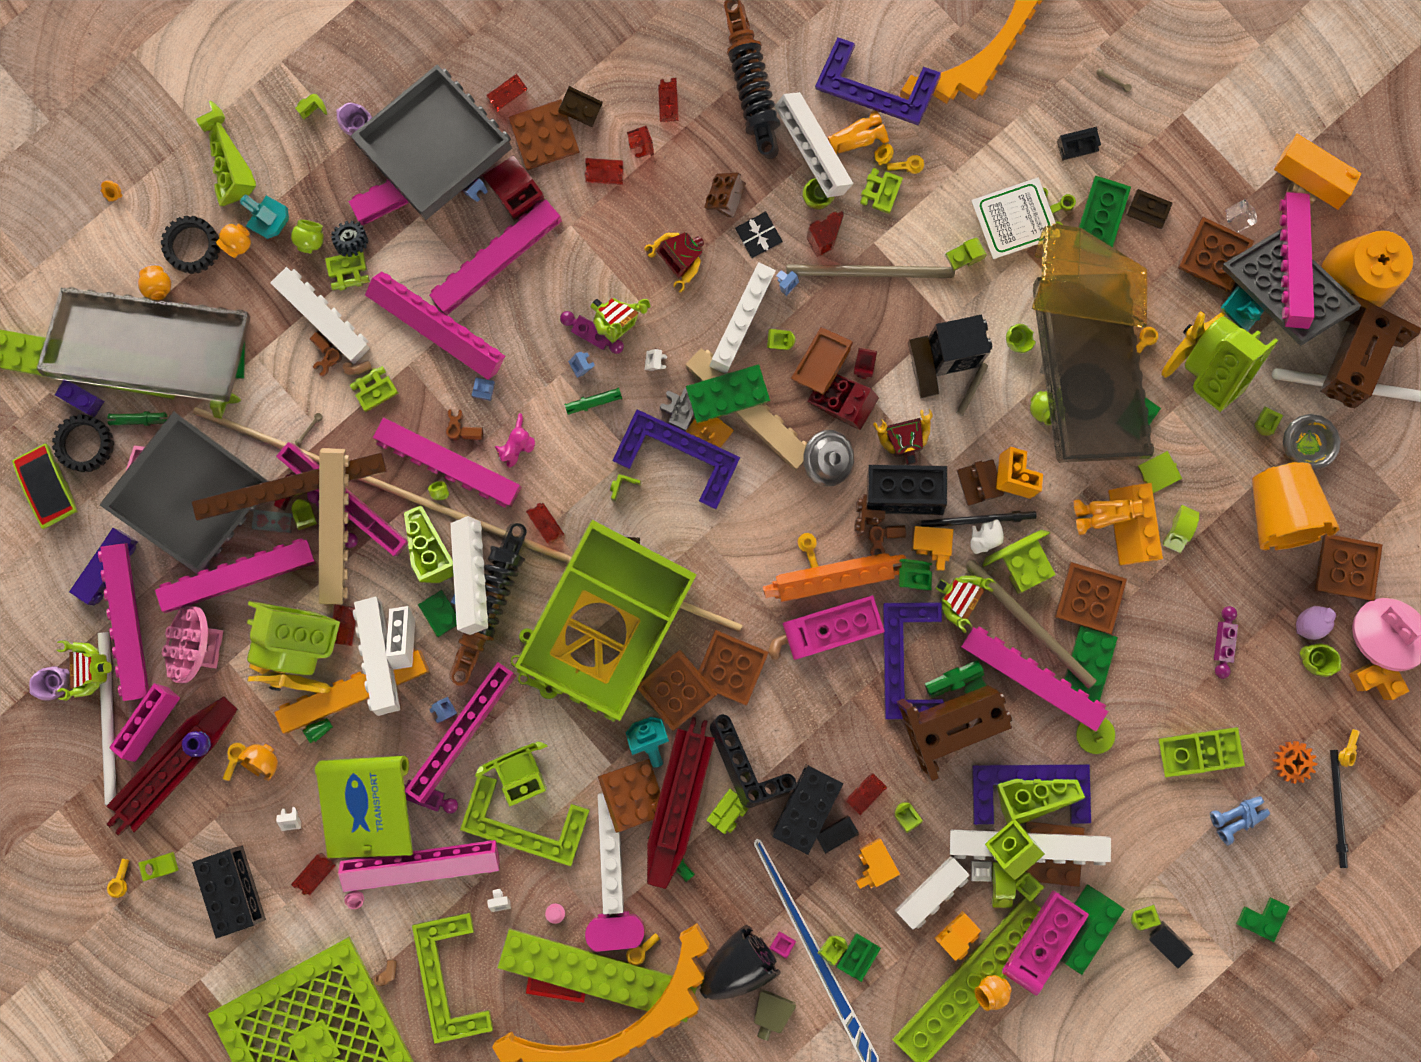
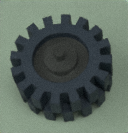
M344 221V225L340 223L339 228L335 227V231H332V242L336 251L339 254L342 253V256L346 257L348 254V257H352L353 253L357 256L358 251L362 253L363 248H367V234L359 222L355 224L354 221H351L349 224L348 221Z

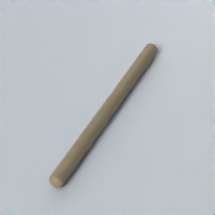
M787 264L786 266L787 275L793 271L797 276L953 278L955 276V271H953L952 267L806 264Z
M975 560L967 562L966 569L973 576L993 579ZM997 582L996 584L990 583L988 585L989 588L993 589L991 593L1088 689L1096 683L1097 680Z

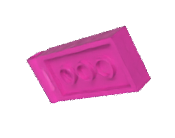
M873 595L782 623L794 660L885 632ZM820 628L826 629L825 635L820 634Z
M1052 890L1009 957V961L1005 964L1002 974L1037 996L1089 914ZM1037 949H1041V953L1039 955H1036Z

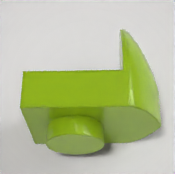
M311 94L306 99L300 100L295 108L304 120L317 108L327 115L326 107L317 94Z
M209 101L212 111L196 118L198 125L204 132L211 131L216 122L222 124L225 121L222 110L212 101Z
M768 329L767 348L789 350L794 346L796 338L793 332Z
M218 389L215 397L210 401V409L214 418L222 419L227 403H238L241 399L229 391Z
M1264 406L1255 422V428L1261 435H1273L1284 415Z
M297 499L293 503L291 510L298 530L316 525L317 522L310 503Z
M903 802L898 804L894 817L906 833L923 823V820L910 803Z
M1027 872L1015 880L1016 889L1030 902H1033L1045 888Z
M1155 905L1135 910L1131 916V924L1140 931L1162 924Z
M829 936L817 953L831 966H835L847 950L848 945L845 938L841 936Z

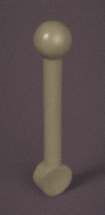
M1103 69L1097 70L1098 76H1103L1123 87L1125 92H1129L1132 89L1130 84L1125 85L1104 73Z
M320 413L315 414L313 422L300 439L295 441L296 446H301L303 444L302 441L314 425L322 420L323 416Z

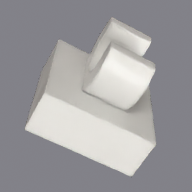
M658 349L646 351L644 370L665 369L666 366L661 364V359H667V356L662 354V350Z
M292 807V813L287 814L284 808L281 810V815H277V824L281 831L301 829V820L295 807Z
M971 861V881L992 882V862Z
M501 889L493 890L494 899L488 900V908L491 912L511 909L510 900L507 896L503 897Z

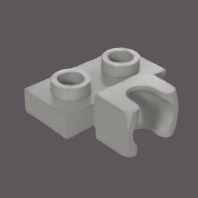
M684 388L681 396L667 391V398L671 399L672 403L670 405L661 404L660 410L672 415L669 424L686 431L694 415L687 390Z

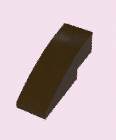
M928 335L909 339L908 347L920 399L938 395L939 388Z

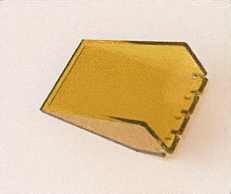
M1052 223V226L1047 225L1042 229L1035 250V257L1042 258V280H1040L1032 304L1033 310L1146 328L1147 269L1082 228Z

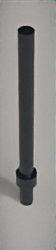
M1012 511V513L921 520V527L977 524L999 520V522L1013 521L1014 523L1021 522V520L1036 519L1037 516L1036 511Z
M1330 750L1338 841L1336 852L1339 853L1340 868H1348L1347 852H1349L1345 838L1338 750Z

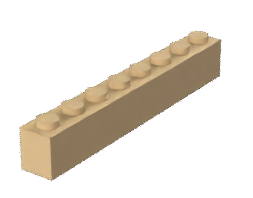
M701 348L686 363V368L700 382L724 375V373L709 367L714 356L709 350L704 351ZM765 403L734 412L738 418L795 471L804 463L803 453L807 442L804 440L801 442L797 438V433L790 427L787 429L783 425L784 421L778 415L773 416L769 412L770 408Z
M322 448L319 453V604L342 605L344 598H348V587H344L345 580H348V568H345V561H348V550H345V543H348V531H345V524H348L349 513L345 512V505L349 503V493H345V486L349 485V474H345L346 467H349V455H346V449Z

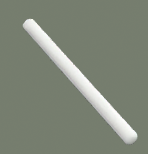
M1275 368L1272 371L1273 379L1320 387L1323 386L1327 377L1325 375ZM1377 384L1372 394L1421 402V390Z
M110 632L98 633L99 654H105L107 662L111 663ZM112 671L107 673V681L100 684L104 799L106 806L117 795L115 753L109 748L114 741Z

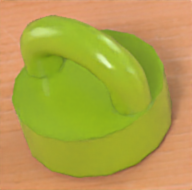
M443 481L434 482L428 488L429 494L434 500H444L449 496L447 484Z

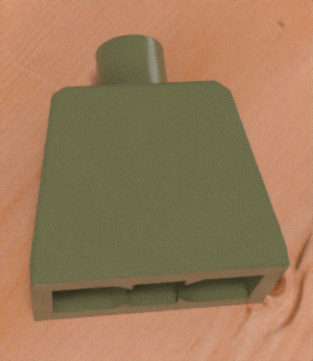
M760 989L754 1016V1023L761 1026L757 1036L768 1041L772 1031L781 1033L795 1010L796 1003Z

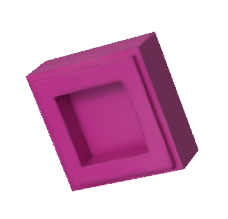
M779 931L769 949L787 959L796 940Z

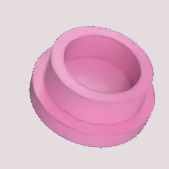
M352 891L345 896L344 902L348 908L358 909L363 905L364 895L362 892Z
M551 904L546 909V919L553 924L560 923L565 917L564 908L560 904Z

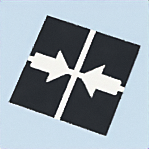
M766 211L735 227L751 258L783 242Z

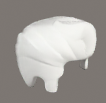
M999 520L983 523L980 531L976 530V526H972L970 546L973 553L988 552L989 549L1003 543V528Z

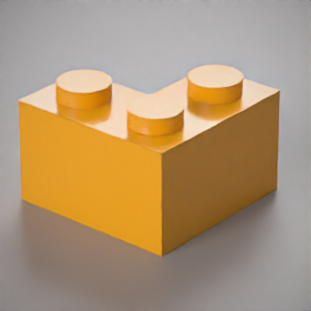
M1010 446L999 454L996 489L1031 499L1042 491L1043 474L1026 469L1027 451Z
M1369 663L1349 673L1357 691H1367L1376 686L1383 700H1394L1410 692L1399 671L1384 669Z
M962 911L934 939L956 961L957 959H963L968 954L967 950L970 947L967 944L969 942L971 944L980 937L979 933L981 930Z

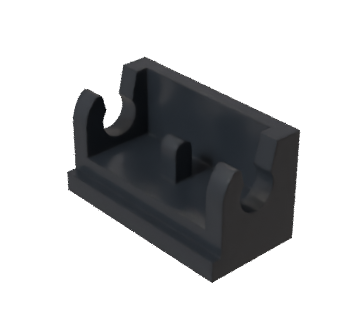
M1097 126L1060 135L1057 144L1062 161L1098 152L1101 142Z
M846 816L820 831L817 840L826 854L858 836L859 832L850 816Z
M1162 921V924L1158 925L1149 934L1151 936L1149 941L1178 969L1194 954L1192 949Z

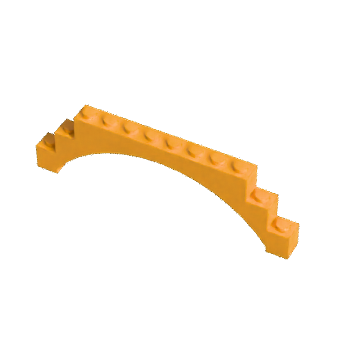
M1015 0L1011 14L997 36L973 58L959 66L941 72V78L933 96L946 104L950 99L954 100L959 91L974 100L979 95L983 96L988 88L986 85L988 80L992 81L998 72L995 69L998 65H1003L1007 58V55H1005L1007 50L1013 49L1017 42L1015 40L1018 34L1022 35L1027 26L1025 25L1026 20L1032 19L1036 12L1035 6L1037 4L1041 5L1043 0ZM910 75L899 97L909 99L918 77Z
M698 923L680 933L679 938L682 942L680 957L670 983L662 996L647 1013L628 1028L602 1040L568 1046L546 1045L528 1041L515 1036L511 1031L496 1040L492 1046L500 1062H520L521 1059L523 1062H613V1059L617 1057L623 1058L628 1055L632 1048L642 1047L651 1037L657 1038L664 1033L663 1030L668 1027L674 1028L681 1023L680 1020L695 1016L698 1013L700 1003L690 987L695 988L702 984L705 975L695 956L699 958L706 954L710 944Z

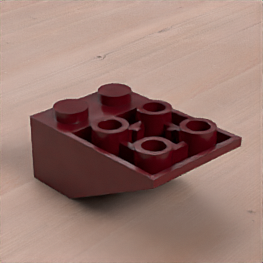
M514 155L483 175V178L514 221L531 211L536 203L545 200L542 191Z
M837 374L824 395L813 390L807 402L843 423L861 430L879 397L871 388Z

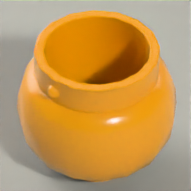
M239 223L237 226L228 224L220 231L219 239L216 243L228 255L236 258L239 254L241 255L249 249L251 245L249 235L251 233Z
M148 266L139 272L138 288L144 297L153 301H159L164 299L171 291V279L162 267Z
M997 975L985 977L974 991L978 1003L986 1011L1004 1008L1009 1003L1010 993L1012 992L1008 981Z

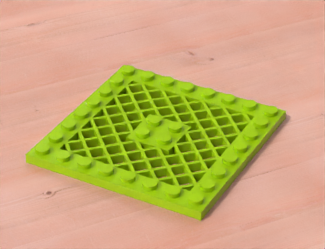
M350 936L208 1013L232 1062H261L263 1055L272 1057L271 1062H276V1059L285 1062H328L329 1060L330 1062H351L349 1061L351 1052L361 1055L359 1062H363L364 1056L373 1058V1062L378 1060L383 1062H414ZM329 970L326 979L317 977ZM333 972L342 974L340 983L330 981ZM345 977L347 978L351 987L343 985ZM311 980L309 989L301 987V985ZM315 981L325 984L322 993L313 990ZM329 985L338 988L335 997L326 994ZM342 989L351 992L349 1001L339 998ZM294 990L291 998L283 996L284 994ZM298 991L307 993L305 1002L295 1000ZM311 995L320 997L318 1007L308 1004ZM354 995L356 996L359 1004L352 1002ZM276 999L274 1008L266 1006V1004ZM324 999L334 1001L331 1010L322 1008ZM280 1000L290 1003L287 1012L278 1009ZM337 1003L347 1005L345 1014L335 1012ZM294 1004L303 1007L300 1016L291 1013ZM351 1007L360 1009L358 1019L348 1016ZM307 1008L316 1011L314 1020L304 1017ZM259 1009L256 1017L248 1015ZM263 1010L272 1012L270 1021L260 1019ZM320 1012L329 1015L328 1022H326L325 1018L318 1021ZM363 1012L365 1013L369 1022L361 1020ZM276 1014L285 1016L283 1026L274 1023ZM333 1016L343 1019L340 1028L331 1026ZM289 1018L298 1020L296 1030L287 1027ZM245 1020L255 1022L252 1031L243 1029ZM346 1020L356 1023L353 1032L344 1030ZM302 1022L311 1024L300 1031ZM258 1024L268 1026L265 1035L256 1033ZM359 1025L369 1027L367 1036L357 1034ZM272 1028L281 1030L279 1039L269 1037ZM372 1030L374 1031L378 1040L370 1038ZM331 1031L338 1033L336 1040ZM285 1032L293 1034L288 1037L289 1042L282 1041ZM244 1034L250 1035L249 1042H247ZM342 1034L352 1037L349 1046L340 1043ZM254 1037L263 1039L261 1049L252 1046ZM355 1038L365 1041L362 1050L353 1047ZM268 1041L277 1044L274 1053L265 1050ZM369 1042L378 1045L376 1054L366 1051ZM281 1045L290 1048L287 1057L278 1054ZM340 1048L347 1050L345 1060L337 1057L342 1054ZM381 1048L383 1049L386 1057L379 1055ZM293 1051L295 1052L298 1060L291 1058ZM253 1052L259 1053V1056H258V1059H257V1060H256V1058H255Z

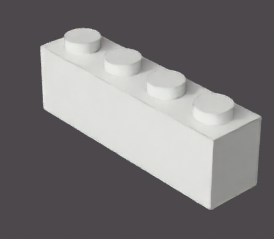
M950 856L895 911L912 929H919L926 922L925 918L929 914L933 915L940 909L939 904L944 900L948 901L954 895L953 891L958 886L961 888L968 882L967 877L969 874Z

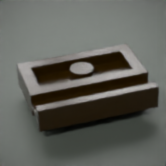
M569 86L558 112L593 127L603 102Z
M1137 189L1126 216L1162 229L1173 202Z

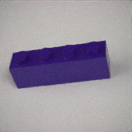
M112 528L100 547L128 543L129 555L131 556L136 550L138 541L120 529ZM100 547L69 591V593L84 603L93 606L103 599L104 589H106V582H103L101 578V570H104L103 562L100 563L98 558V551H101Z

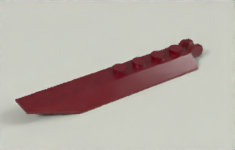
M223 696L187 718L106 806L115 813L107 822V826L109 828L114 826L121 818L124 823L115 833L119 836L129 826L135 833L217 744L238 709ZM200 731L209 736L211 747L205 755L191 757L183 751V738L190 732Z
M692 717L689 731L677 728L647 843L648 885L666 889L686 853L715 741L713 737L704 736L708 723L707 720L702 722L700 734L693 733L696 717Z

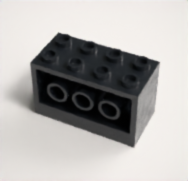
M982 314L935 324L928 338L936 376L979 368L990 354L992 342L990 338H987L986 331H988L986 319L983 320Z
M869 465L867 473V510L885 511V514L944 515L947 506V466Z
M805 764L797 780L796 787L792 790L771 832L772 837L809 855L844 783Z
M243 845L192 862L215 939L252 927L266 920Z

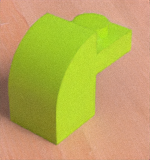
M973 238L947 252L945 256L953 271H956L965 265L969 267L985 259L987 254L979 239Z
M1181 505L1173 518L1172 528L1163 541V546L1181 553L1187 542L1191 541L1199 522V512Z
M993 862L992 907L1012 908L1013 899L1016 896V881L1002 868L999 862Z

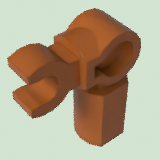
M317 331L310 337V341L323 354L326 353L322 361L316 362L313 368L318 369L319 366H323V371L320 375L325 376L329 371V367H333L336 363L341 362L343 356L341 351L332 348L333 345L320 331Z
M448 410L450 422H448L446 434L452 441H457L460 438L464 440H483V427L463 426L461 428L459 421L463 418L462 411L459 410L458 416L453 417L452 410Z
M905 525L886 526L885 529L880 526L870 528V543H873L870 549L871 556L874 555V551L877 548L881 550V553H885L881 543L884 542V536H886V539L906 538Z

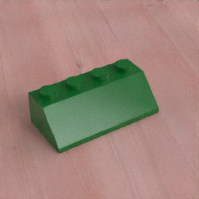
M1088 884L1074 904L1087 912L1089 916L1060 959V961L1083 975L1125 910V908Z

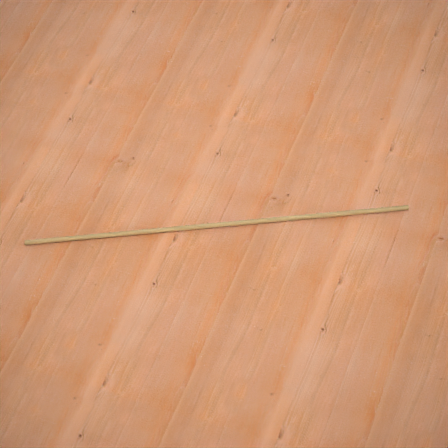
M195 407L193 410L194 415L282 449L287 444L225 418H214L212 413ZM301 449L312 460L319 464L318 455ZM369 476L358 479L452 518L460 520L468 516ZM481 521L483 530L504 538L506 530ZM526 538L523 541V546L565 563H569L571 556ZM684 601L680 606V609L738 632L742 628V625Z

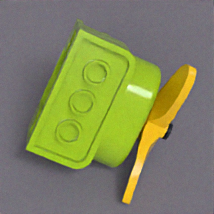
M1200 311L1194 325L1189 324L1183 331L1186 337L1164 366L1161 375L1165 378L1169 377L1187 358L1185 369L1197 377L1193 384L1195 392L1221 412L1246 391L1278 340L1275 338L1268 345L1263 344L1258 340L1262 334L1260 331H1256L1251 335L1248 331L1240 328L1225 317L1226 313L1223 311L1209 322L1204 323L1205 314Z
M248 601V605L256 608L254 620L248 619L247 624L252 625L250 632L251 645L247 661L250 663L249 668L262 675L248 676L247 681L270 684L269 689L281 691V687L284 686L296 690L329 693L331 686L300 675H312L315 672L318 658H327L331 655L340 622L316 612Z

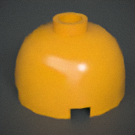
M259 744L246 747L237 759L238 761L242 760L241 765L256 776H259L261 773L265 775L264 779L268 781L272 778L278 767V759L273 753L274 749L268 744L263 746Z

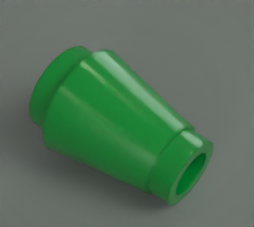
M328 718L307 725L302 731L309 743L314 741L316 743L333 726Z

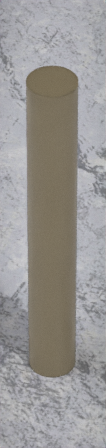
M982 363L956 412L958 415H964L988 368L987 364Z

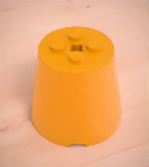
M1376 231L1338 244L1326 256L1321 267L1350 295L1354 294L1381 307L1409 276L1413 267V254L1410 246L1401 236L1390 231Z
M1292 462L1286 465L1267 468L1252 478L1258 542L1261 550L1267 551L1270 550V547H1275V550H1284L1304 546L1322 540L1321 536L1325 534L1332 536L1340 530L1311 464Z

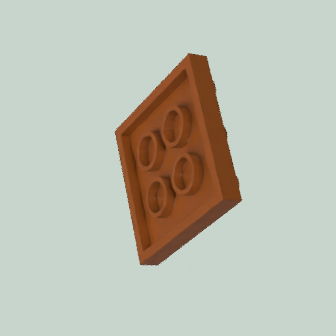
M561 99L508 117L527 171L580 153L568 117L558 112L562 103Z
M1202 217L1180 261L1178 269L1230 292L1235 281L1222 269L1223 264L1252 247L1254 240Z
M1323 535L1315 591L1375 601L1383 544L1335 535Z
M1070 562L1054 618L1112 634L1127 579Z
M715 630L698 672L717 694L747 706L769 652Z
M678 650L645 678L637 688L672 731L677 729L717 695L681 650Z
M650 759L598 776L616 833L654 820L661 792Z
M1029 821L1025 823L1024 830L1027 833L1084 835L1085 828ZM1045 859V863L1036 862L1025 871L1030 873L1040 883L1080 887L1081 864H1074V860H1066L1065 864L1053 863V859Z

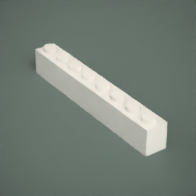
M951 829L950 855H954V858L966 859V855L974 856V859L986 860V856L994 857L985 846V843L998 832ZM1028 833L1045 853L1037 861L1039 863H1045V859H1053V863L1065 864L1066 860H1074V864L1081 865L1086 864V861H1094V865L1102 866L1106 865V862H1111L1110 837Z

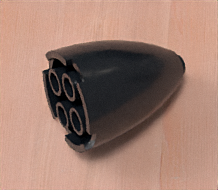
M744 925L721 946L704 972L703 983L700 984L701 988L699 989L705 999L722 1000L741 996L766 985L781 974L779 969L776 970L775 963L777 961L773 953L761 937L759 938L751 933L753 929L750 926Z

